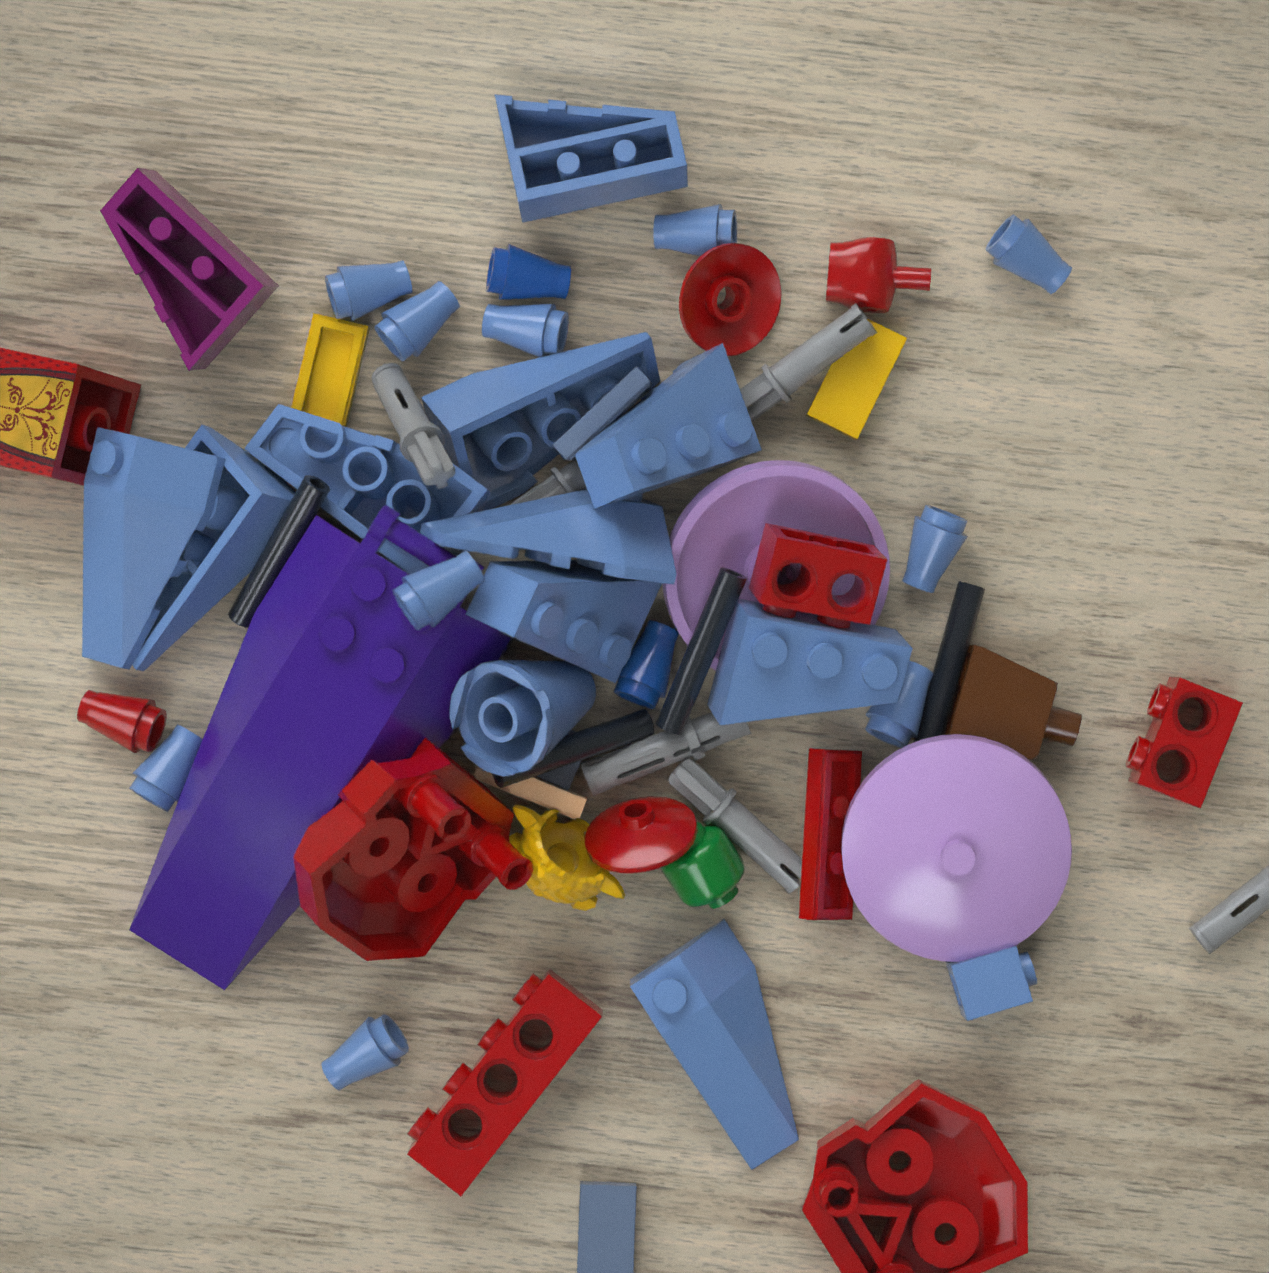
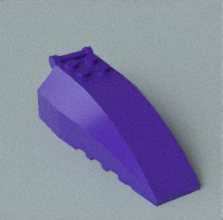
M384 505L361 543L334 527L332 523L316 515L255 611L179 797L129 929L131 932L223 990L228 988L300 907L293 856L307 828L343 801L338 796L339 792L371 760L384 763L409 759L425 737L438 748H441L457 730V728H452L450 706L451 695L460 677L481 663L501 660L514 639L506 633L466 615L467 610L461 606L468 594L435 627L428 624L420 630L414 628L401 610L392 592L403 584L402 577L410 574L377 554L387 539L429 567L457 556L400 521V513L388 505ZM476 562L481 572H483L485 567Z

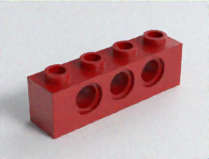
M551 969L546 972L542 979L534 973L527 979L512 999L520 1007L507 1023H504L499 1018L494 1021L477 1044L484 1050V1053L472 1068L465 1063H462L442 1088L443 1091L450 1095L436 1113L427 1107L407 1133V1135L414 1139L407 1155L460 1197L603 1016V1010ZM532 1019L545 1021L552 1029L553 1037L551 1041L543 1047L527 1045L520 1034V1028L525 1022ZM496 1064L508 1065L515 1071L518 1082L509 1091H496L488 1085L485 1078L486 1071ZM461 1109H469L476 1112L482 1121L481 1130L472 1136L458 1134L451 1125L450 1118L452 1114Z

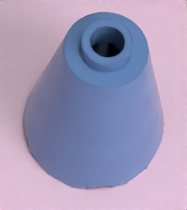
M487 661L460 677L451 695L450 720L452 728L459 727L462 738L466 743L461 746V749L467 758L483 771L503 777L523 773L538 765L592 708L596 698V686L589 671L567 661Z

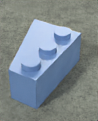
M495 95L522 223L688 187L687 163L675 111L602 105V108L567 105V101L548 100V103L513 100V96Z
M722 343L681 363L673 370V374L660 385L647 392L640 398L641 401L626 414L614 420L575 454L594 509L722 468L762 449Z
M571 560L569 569L551 566L549 563L540 561H490L484 574L485 581L479 584L466 615L616 683L623 666L630 658L631 649L662 583L603 575V570L577 564L576 560Z
M739 598L726 629L707 705L719 725H728L897 703L913 648L893 628L851 622L850 628H837L819 622L816 614L797 611L794 618L781 617L764 611L762 609L763 604Z

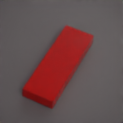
M809 748L799 919L852 920L853 898L844 874L841 845L844 820L849 805L860 786L862 751Z

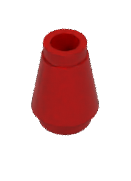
M88 690L84 694L77 712L78 722L87 724L88 727L133 753H138L140 750L152 752L163 735L167 719L166 710L156 707L155 700L104 692L98 693L92 690Z

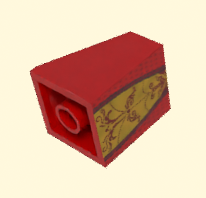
M0 348V467L84 486V479L97 427L130 434L141 384L80 364Z

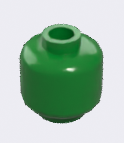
M697 822L698 831L693 845L679 859L661 867V870L681 901L690 907L709 905L711 909H716L724 906L737 895L739 889L736 885L744 874V862L721 828L714 825L703 826L700 822Z

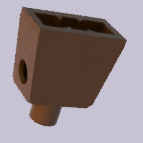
M970 645L945 735H972L987 738L1014 749L1027 759L1037 760L1043 739L1068 746L1075 744L1081 725L1082 714L1052 706L1057 691V682L984 647Z

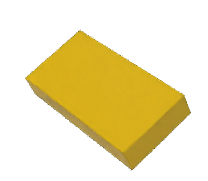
M313 313L291 408L338 422L342 426L347 427L369 335V326Z
M870 319L867 320L873 325L877 333L865 339L830 365L806 414L807 417L854 440L858 439L907 340L906 337Z

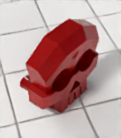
M426 737L409 759L384 763L371 760L339 792L338 796L343 801L307 828L293 856L300 907L322 931L366 961L425 957L465 900H476L496 877L506 889L516 890L528 882L533 872L532 862L510 843L509 833L514 813L482 782L475 779L472 774Z
M917 1079L895 1096L865 1124L852 1118L817 1141L813 1179L801 1207L841 1273H983L1028 1253V1182L980 1108ZM904 1151L909 1155L908 1165L900 1170L891 1168L889 1165L890 1156L894 1152ZM861 1215L888 1216L879 1242ZM943 1223H949L955 1228L953 1237L944 1242L935 1238L936 1228Z

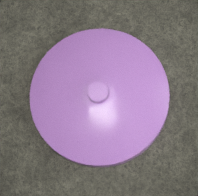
M772 460L748 464L734 469L702 489L685 507L671 531L669 540L677 574L674 585L662 583L670 618L687 646L721 567L734 570L747 577L739 597L740 599L759 602L750 591L749 585L765 523L874 545L887 558V563L870 624H876L883 609L890 577L889 553L883 530L870 507L855 490L834 474L819 467L796 461ZM791 563L784 566L778 573L777 584L785 585L793 582L800 574L801 564ZM846 574L839 577L833 584L832 595L847 593L854 584L855 575ZM725 633L710 666V668L714 669L715 671L717 668Z
M957 734L922 739L895 751L880 762L863 780L849 805L844 820L841 845L843 869L849 891L858 909L871 926L888 941L903 950L927 959L946 962H961L1010 948L1032 935L1050 916L1063 894L1069 876L1072 854L1068 820L1062 803L1046 776L1025 756L1008 746L983 737Z

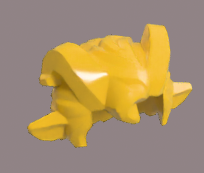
M514 805L512 807L515 816L524 829L522 834L516 832L510 835V843L533 864L532 876L526 885L536 896L544 897L556 903L571 904L572 908L582 911L596 907L598 900L596 895L601 893V891L613 897L624 899L625 892L619 881L609 870L596 865L586 852L584 832L590 824L580 818H576V820L570 819L565 823L555 822L558 819L556 814L559 813L556 809L547 810L540 816L535 811L524 806Z

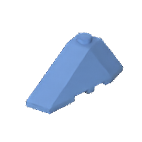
M647 332L473 373L421 397L430 422L437 425L444 434V448L452 463L490 491L482 510L484 511L497 507L525 493L538 482L533 475L556 456L560 455L565 460L553 444L636 366L652 382V388L660 382V376L652 338Z
M281 404L276 406L244 448L296 489H298L306 475H312L323 480L329 486L330 491L321 508L361 539H364L372 522L384 505H388L399 512V520L420 533L422 523L482 511L490 493L487 488L455 464H453L455 475L447 480L448 486L442 489H437L436 485L427 486L422 481L413 462L404 458L400 451V445L394 440L342 426L338 422ZM387 539L379 550L382 555L408 574L429 567ZM443 547L456 556L465 552V550Z
M201 424L185 448L225 458L213 512L204 530L194 531L181 557L187 562L178 578L170 576L158 599L160 613L132 664L139 671H145L252 571L295 494V491L283 478L261 461L211 427Z
M97 427L84 479L82 657L130 670L160 613L158 599L170 576L177 578L180 576L187 562L181 557L194 531H203L212 515L225 458Z
M587 489L422 523L420 530L421 534L443 547L506 558H518L519 550H525L524 556L527 558L549 563L551 566L568 569L571 557L577 558V564L603 570V575L674 585L677 574L663 507L642 498L643 493L594 509Z
M723 919L630 979V987L751 1170L798 1141L799 1137L755 966L726 920Z

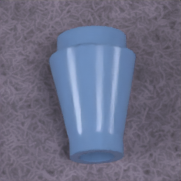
M718 204L669 215H655L653 227L655 249H669L701 256L708 250L721 244L737 243L736 211L723 210L722 205Z
M1011 215L1001 224L985 249L994 257L993 264L1042 287L1050 294H1053L1062 286L1072 270V267L1062 260L1029 219L1022 221L1015 215Z
M403 260L387 264L337 266V273L325 276L327 293L337 320L350 316L351 320L354 321L400 296L412 293L409 272Z
M438 281L429 289L382 312L383 320L375 325L374 328L385 346L399 360L405 361L411 355L418 357L451 314L460 308V304L449 288L441 281Z
M488 304L482 321V336L498 340L536 357L560 353L564 350L568 334V312L556 310L555 304L505 306Z
M925 505L921 517L915 516L907 568L902 581L917 589L934 593L938 581L968 537L963 533L968 521L948 511Z
M465 551L455 558L402 577L403 584L392 592L407 619L416 630H420L428 624L435 627L474 587L484 582L485 579L475 560Z
M909 661L899 701L897 703L871 706L866 713L869 721L865 730L877 739L900 748L907 746L911 738H917L928 686L933 672L918 663Z
M177 724L172 733L132 773L136 778L129 789L158 808L168 812L174 802L179 800L203 739Z
M383 1014L377 1019L368 1017L329 1058L321 1063V1066L330 1084L337 1090H342L349 1084L400 1065V1057L408 1053L409 1047L402 1031L388 1015Z

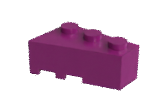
M137 168L100 210L135 275H139L155 304L154 309L161 322L167 325L182 352L180 356L188 371L206 369L279 287L275 281L156 170Z

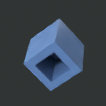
M1017 946L960 962H946L960 1013L967 1021L1033 1002L1029 986L1037 984L1035 970L1028 952L1019 954Z

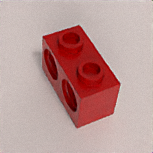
M765 523L749 589L759 603L763 604L762 609L777 616L794 618L797 611L816 614L819 622L837 628H850L851 622L870 625L887 558L872 544ZM791 563L801 564L800 574L793 582L785 585L777 584L778 573L784 566ZM846 574L855 575L854 584L847 593L832 595L833 584L839 577Z
M1169 677L1166 685L1159 683L1152 694L1147 708V715L1152 716L1153 719L1146 737L1137 736L1126 760V767L1132 769L1128 781L1201 809L1243 702L1181 677ZM1192 697L1200 703L1203 717L1197 727L1187 730L1180 724L1177 712L1180 704ZM1173 750L1181 758L1182 770L1175 780L1164 782L1157 774L1156 764L1164 752Z

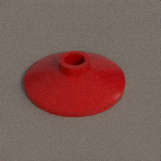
M742 243L721 244L702 254L688 270L679 295L680 319L686 334L693 343L705 351L723 343L727 356L739 355L757 346L772 329L780 310L782 294L776 268L764 253ZM725 288V299L717 305L718 295Z
M660 796L638 797L617 803L595 817L585 832L584 844L589 858L599 867L617 873H642L664 867L684 855L696 839L698 831L697 822L691 809L680 801Z

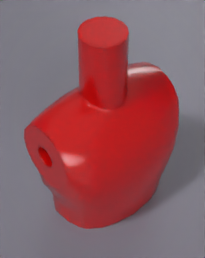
M864 237L846 242H830L826 302L842 304L849 309L856 303L865 313H887L891 308L896 288L930 291L931 268L898 266L896 246L893 240L879 237Z

